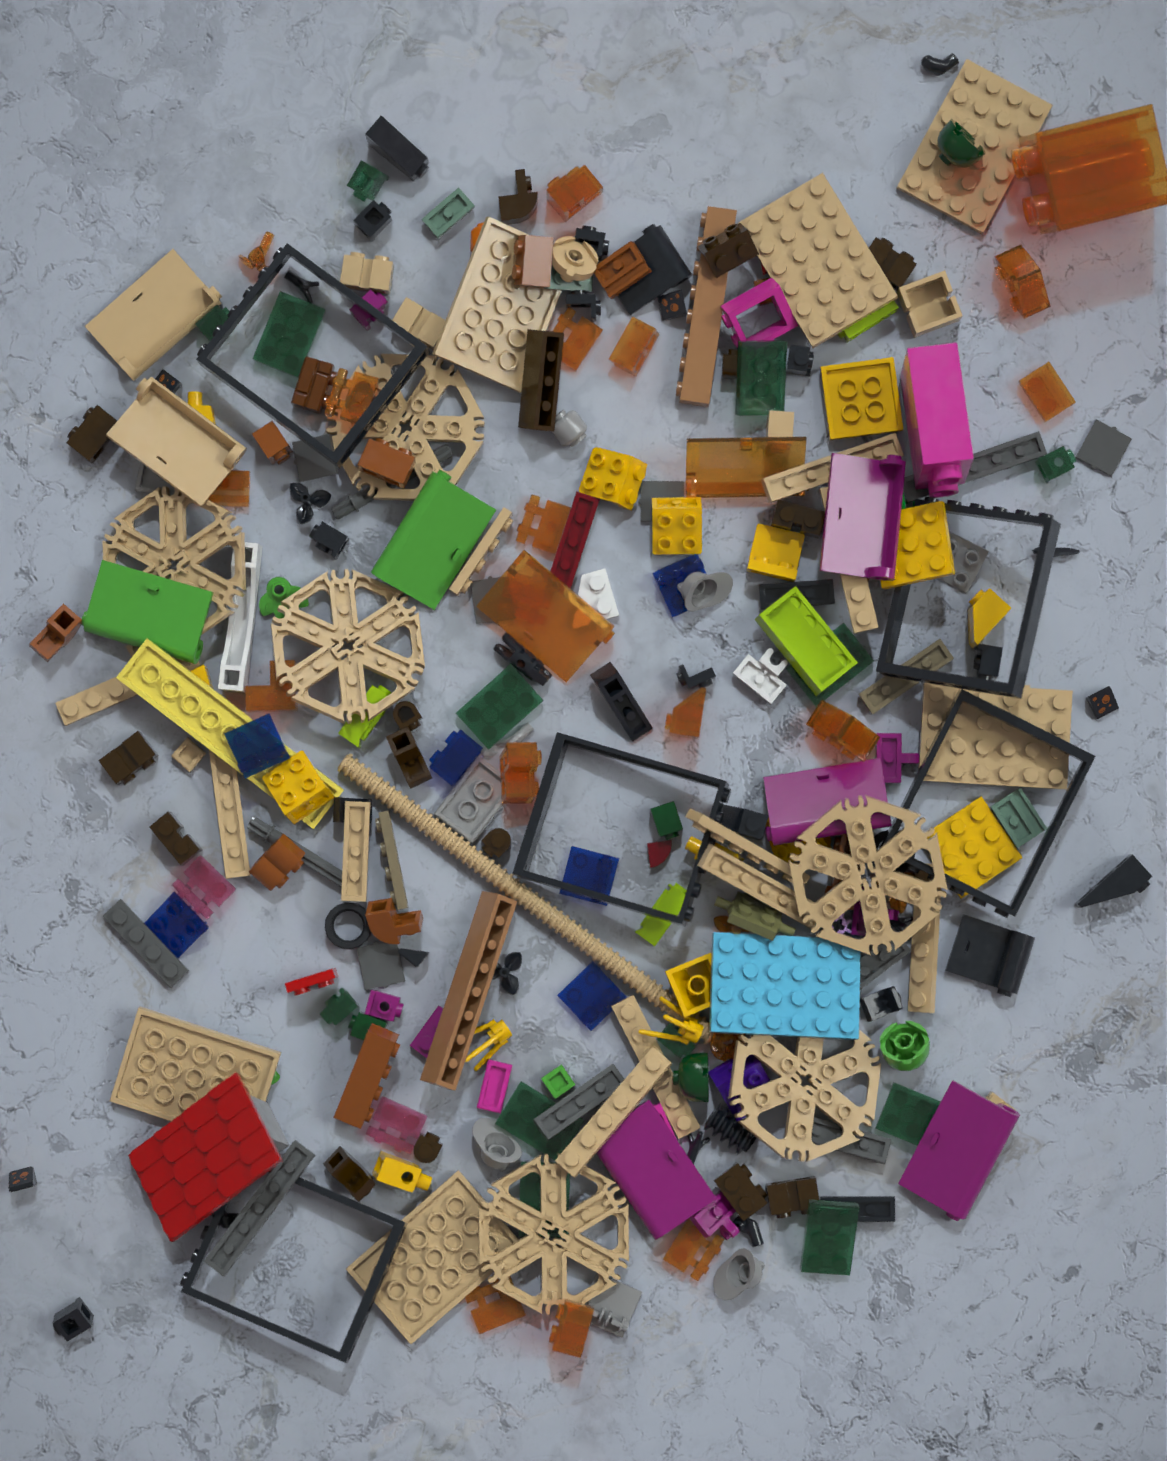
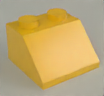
M990 588L985 592L981 589L969 601L972 606L967 610L969 645L972 648L978 645L1011 609Z
M711 952L665 971L683 1017L710 1007Z

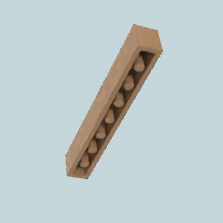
M708 206L707 213L701 214L700 227L704 228L703 237H698L696 251L700 252L698 246L703 244L706 238L717 236L724 232L726 227L735 224L737 210ZM701 253L700 261H695L693 275L697 276L696 285H691L689 299L694 300L693 309H688L686 324L691 325L689 334L684 333L682 348H687L686 358L681 357L679 372H684L683 381L677 382L676 396L680 397L679 403L709 407L723 311L721 305L724 304L728 272L716 278L704 255Z
M481 892L420 1077L421 1081L456 1091L517 901L498 893Z

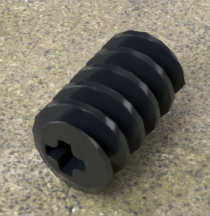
M719 1103L706 1120L704 1130L706 1131L713 1127V1137L721 1133V1143L729 1139L727 1148L730 1149L736 1145L735 1154L738 1155L743 1151L746 1153L757 1137L753 1134L751 1135V1132L746 1128L743 1129L740 1123H735V1113L727 1117L729 1110L727 1107L719 1111L721 1105Z

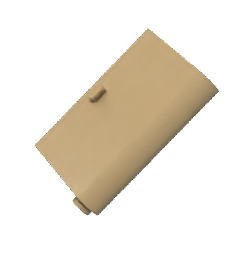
M172 249L85 327L127 375L135 381L222 304L219 300L222 298V295L214 286L208 288L176 251Z
M150 377L148 380L144 378L136 388L138 391L136 400L108 431L106 437L198 506L202 507L240 461L247 448L153 377Z

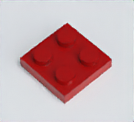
M332 968L287 982L285 987L287 993L293 991L296 996L311 991L310 986L315 984L318 985V988L335 984L333 979L339 976L336 968Z

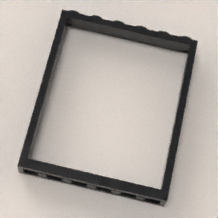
M287 243L284 248L280 247L275 252L273 262L269 267L265 266L260 271L255 285L249 286L243 294L244 299L240 304L231 308L226 322L223 325L217 326L212 334L213 338L208 345L204 344L199 349L196 360L200 366L340 469L430 351L427 345ZM290 257L414 347L334 452L210 361Z
M925 497L924 500L915 499L914 507L937 502L939 499L933 497ZM947 500V503H945L946 513L1043 527L1008 683L893 664L911 584L895 587L876 672L887 677L1022 699L1061 524L1053 519V515L1047 513H1039L1038 516L1030 515L1028 511L1019 509L1012 513L1007 512L1006 508L993 506L991 510L984 509L985 506L976 503H970V506H963L961 502L955 500Z
M959 689L900 807L909 810L962 702L1081 761L1009 905L945 874L946 883L951 885L949 890L961 896L966 892L973 896L971 901L983 907L988 903L996 907L995 913L1005 918H1008L1009 914L1015 917L1096 756L963 689ZM894 818L892 826L889 828L880 848L897 834L903 822L901 819ZM913 857L905 861V868L917 874L922 870L929 874L927 879L933 880V867Z
M557 732L512 874L526 880L685 927L686 923L691 922L693 918V900L698 898L701 892L702 884L699 883L701 874L705 875L707 872L697 865L708 844L715 846L716 840L710 837L712 832L706 830L679 916L529 872V868L568 746L718 789L709 818L719 824L722 823L724 813L721 812L723 803H728L731 789L728 788L729 784L725 780Z
M299 1177L295 1184L393 1225L339 1352L193 1288L230 1201L212 1213L210 1216L213 1218L210 1225L204 1227L200 1239L203 1240L199 1249L196 1248L191 1256L190 1262L193 1263L189 1272L184 1273L181 1279L180 1286H183L181 1292L339 1361L348 1363L408 1223Z

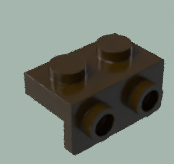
M741 223L726 227L724 232L717 236L706 238L703 244L698 246L716 278L759 255L748 229Z
M735 1162L732 1167L714 1179V1182L742 1220L745 1221L767 1204L764 1198L768 1195L760 1184L754 1186L749 1178L753 1175L745 1164L740 1166Z

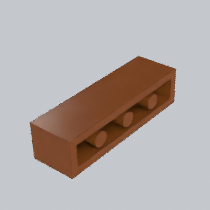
M371 1024L333 1118L359 1129L362 1128L365 1121L370 1122L375 1110L371 1108L373 1100H379L383 1087L379 1086L382 1078L387 1080L392 1066L388 1062L390 1057L395 1058L401 1044L396 1042L400 1034L376 1024Z

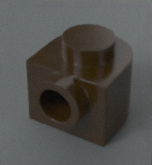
M729 349L728 353H723L722 378L741 380L742 375H747L748 360H743V350Z
M401 701L393 709V718L400 730L408 726L410 731H413L421 725L419 721L423 718L413 703Z
M495 828L481 840L484 843L481 848L491 858L494 855L500 858L509 849L511 836L506 830Z
M428 1131L426 1135L421 1133L413 1150L415 1158L422 1163L434 1161L443 1143L439 1142L440 1137Z

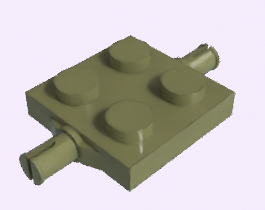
M738 891L735 899L732 901L717 896L714 906L727 910L729 915L727 922L772 941L778 932L787 936H793L796 928L782 923V913L747 893Z

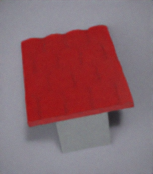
M237 1072L207 1092L208 1094L155 1132L152 1137L132 1150L128 1155L131 1165L135 1169L170 1242H175L283 1160L279 1152L290 1146L269 1104L249 1095Z

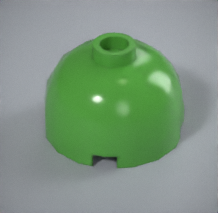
M905 1021L906 1024L899 1025L897 1022L893 1023L884 1030L880 1037V1049L886 1063L900 1071L918 1069L929 1056L930 1040L926 1029L913 1021Z

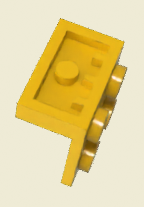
M701 497L652 498V551L654 555L702 553Z
M757 524L746 571L794 582L797 576V567L805 535L764 524Z
M303 750L262 777L284 815L293 824H296L335 797L329 787L322 781Z

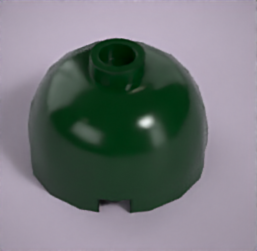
M950 119L939 132L937 138V145L941 151L939 157L947 166L954 164L960 168L970 167L978 162L986 152L981 145L977 148L974 145L975 138L958 122L954 123L953 119Z
M708 1053L690 1054L680 1061L678 1070H673V1085H678L680 1094L690 1101L709 1102Z

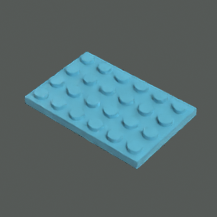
M712 933L710 1033L859 1039L860 951L817 937L775 935L772 941L758 934Z

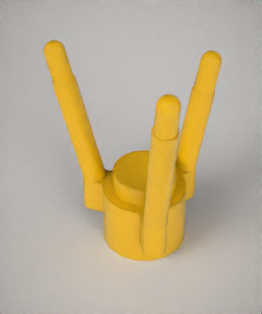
M663 996L659 997L661 1002L683 1017L680 1008ZM665 1014L663 1019L679 1026L678 1033L682 1036L642 1029L638 1032L642 1035L679 1041L688 1045L689 1041L695 1044L698 1042L704 1026L697 1023L698 1019L691 1016L683 1017L685 1020L681 1022Z
M493 1019L487 1024L476 1027L474 1034L490 1029L487 1032L490 1039L466 1057L465 1062L477 1056L491 1044L495 1046L474 1067L475 1071H478L488 1059L508 1042L507 1039L513 1036L502 1019L497 1023Z

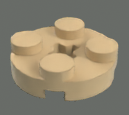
M565 236L556 240L553 245L552 266L566 282H573V280L584 281L589 279L596 270L598 255L590 244L585 241L581 244L575 241L576 238L572 236Z

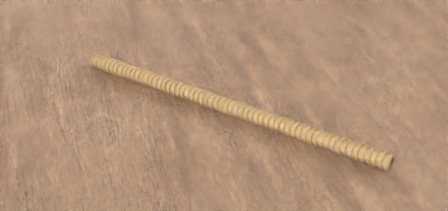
M351 753L345 756L338 766V772H344V776H349L350 781H356L357 786L361 785L363 787L362 790H368L369 795H375V799H380L383 805L387 804L388 809L392 808L394 810L393 813H399L400 818H406L407 823L411 822L412 827H418L419 832L423 831L425 833L424 836H430L431 841L435 840L437 842L436 845H442L445 851L449 850L450 855L454 854L456 856L455 859H461L463 865L466 863L468 865L467 868H473L475 874L480 873L481 878L485 877L487 879L486 882H492L494 888L497 886L499 888L498 891H504L506 897L511 896V899L518 902L517 905H523L525 911L528 909L530 911L529 914H535L537 920L541 919L543 924L547 923L549 925L548 928H554L556 934L558 932L562 934L561 937H566L568 943H574L573 946L575 948L578 946L580 952L585 951L587 957L589 955L593 957L592 960H597L599 966H605L604 969L606 971L609 969L611 975L616 974L618 980L621 978L624 980V984L628 983L630 985V989H636L635 992L637 994L640 992L642 998L646 997L649 1003H655L654 1006L656 1008L659 1006L661 1012L665 1011L667 1012L666 1015H671L681 1022L685 1020L659 1000V997L663 996L680 1008L674 993H668L669 990L667 988L664 990L662 984H656L657 981L655 979L652 981L650 975L646 976L643 974V970H637L638 966L635 965L633 967L631 961L627 962L624 956H619V952L615 953L612 951V947H606L607 943L604 942L602 944L600 938H594V934H589L586 928L585 930L582 929L581 924L577 925L575 923L576 920L573 919L571 921L569 915H563V911H558L557 906H551L550 901L546 902L544 900L545 897H539L537 891L535 893L532 892V888H527L526 883H520L519 878L515 879L513 877L514 874H508L506 868L504 870L501 869V865H496L495 860H489L488 855L484 856L482 854L483 851H477L475 845L473 847L470 846V842H465L464 837H458L457 832L453 833L451 831L452 828H446L444 822L441 824L438 818H433V814H427L426 809L422 810L420 808L421 805H415L413 799L410 801L407 795L403 796L401 790L396 791L395 786L391 787L389 785L390 782H384L382 776L379 778L377 776L378 773H372L370 767L365 768V764H360L357 758L353 759ZM699 1012L689 1015L698 1019L697 1023L704 1026L699 1040L703 1039L704 1044H709L717 1034L709 1032L710 1021L707 1022L705 1016H699Z

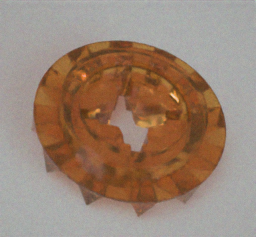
M714 1033L710 1043L711 1052L714 1057L722 1061L733 1059L735 1043L739 1040L738 1036L741 1034ZM730 1039L733 1040V1042H732L731 1044H728V1045H726V1044L723 1043V1042L730 1041Z

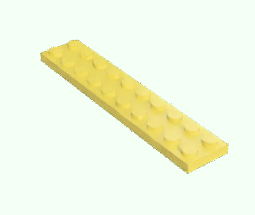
M146 638L116 678L274 799L262 777L291 758L296 752ZM315 768L322 781L329 787L334 796L339 797L344 789ZM334 798L303 818L302 821L314 829L334 804Z

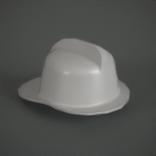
M693 572L683 582L679 583L677 588L685 600L686 609L694 612L719 604L726 599L732 590L733 579L725 572L709 575L702 572Z
M480 1118L474 1123L472 1134L481 1148V1158L486 1165L503 1172L511 1163L520 1159L522 1155L521 1147L501 1122L492 1118Z
M746 1248L737 1250L716 1271L713 1281L716 1295L723 1300H732L745 1289L754 1288L761 1280L765 1264L755 1258L750 1250Z

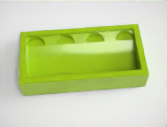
M796 586L754 619L816 696L858 663Z

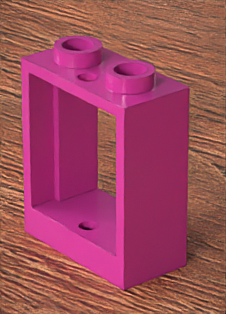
M773 278L721 305L724 312L721 318L727 329L731 328L733 331L731 339L737 349L741 347L746 354L798 326L780 285ZM771 297L780 320L746 338L736 316Z

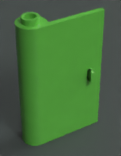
M440 469L437 473L432 471L371 570V573L379 579L434 610L496 511L492 506L454 485L450 481L452 477Z
M102 560L89 607L82 616L81 625L84 626L85 632L135 647H140L148 638L171 657L197 664L203 650V641L200 638L214 592Z

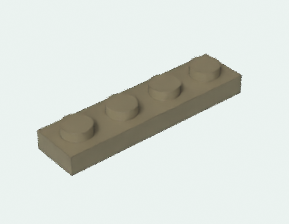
M938 639L903 663L902 666L937 671L954 658L942 640ZM884 676L858 695L873 715L919 682Z
M390 811L378 812L379 818L375 819L377 832H382L384 842L380 843L383 857L388 858L389 866L385 867L388 882L392 881L394 891H390V897L393 899L394 905H397L398 910L406 909L409 907Z

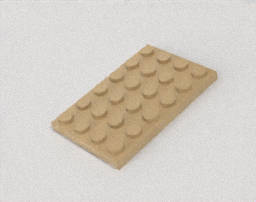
M966 59L901 178L897 189L983 234L1053 105ZM950 119L964 127L975 138L974 145L977 148L981 145L986 152L978 162L970 167L960 168L954 164L947 166L939 157L941 151L937 145V138L941 129Z
M823 173L738 222V224L741 223L748 229L759 253L757 255L769 277L773 278L780 285L796 322L812 348H815L898 298V295Z
M486 217L432 354L521 393L527 330H547L562 290L515 286L512 278V269L516 265L514 243L518 236L528 234L496 219Z
M923 683L918 770L959 688ZM1024 688L1022 699L965 690L1070 743L1072 690ZM962 702L923 781L1066 790L1069 755Z
M140 1006L133 1023L110 1102L172 1121L235 1072L239 1073L249 1095L266 1102L281 1052Z
M460 1170L455 1172L401 1220L408 1224L374 1301L410 1344L415 1342L494 1272L493 1269H487L484 1272L481 1270L482 1265L490 1263L489 1261L479 1265L478 1206L485 1210H489V1208L484 1207L480 1203L481 1199H485ZM497 1217L490 1220L489 1248L492 1251L499 1252L519 1240L503 1220ZM392 1229L346 1268L364 1291H366Z

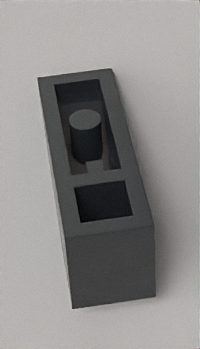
M611 662L590 674L632 742L653 729L621 675Z
M1130 854L1075 903V906L1082 908L1133 894L1136 891L1141 893L1150 885L1148 880L1153 876L1133 854Z

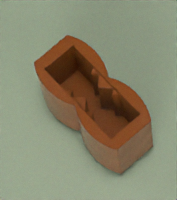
M283 833L254 863L249 873L268 890L272 891L276 886L280 889L289 879L287 874L290 871L295 873L303 865L304 861L301 859L305 852Z

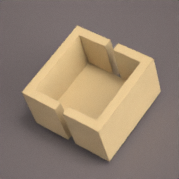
M945 270L899 287L896 292L904 313L909 312L906 319L914 338L956 323L962 318L956 297L952 296L948 301L946 299L953 290Z

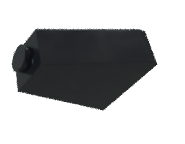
M380 115L366 132L368 145L412 181L417 177L422 178L429 169L427 166L429 163L428 157L383 116Z
M723 804L721 812L724 813L721 825L738 835L762 840L769 815Z

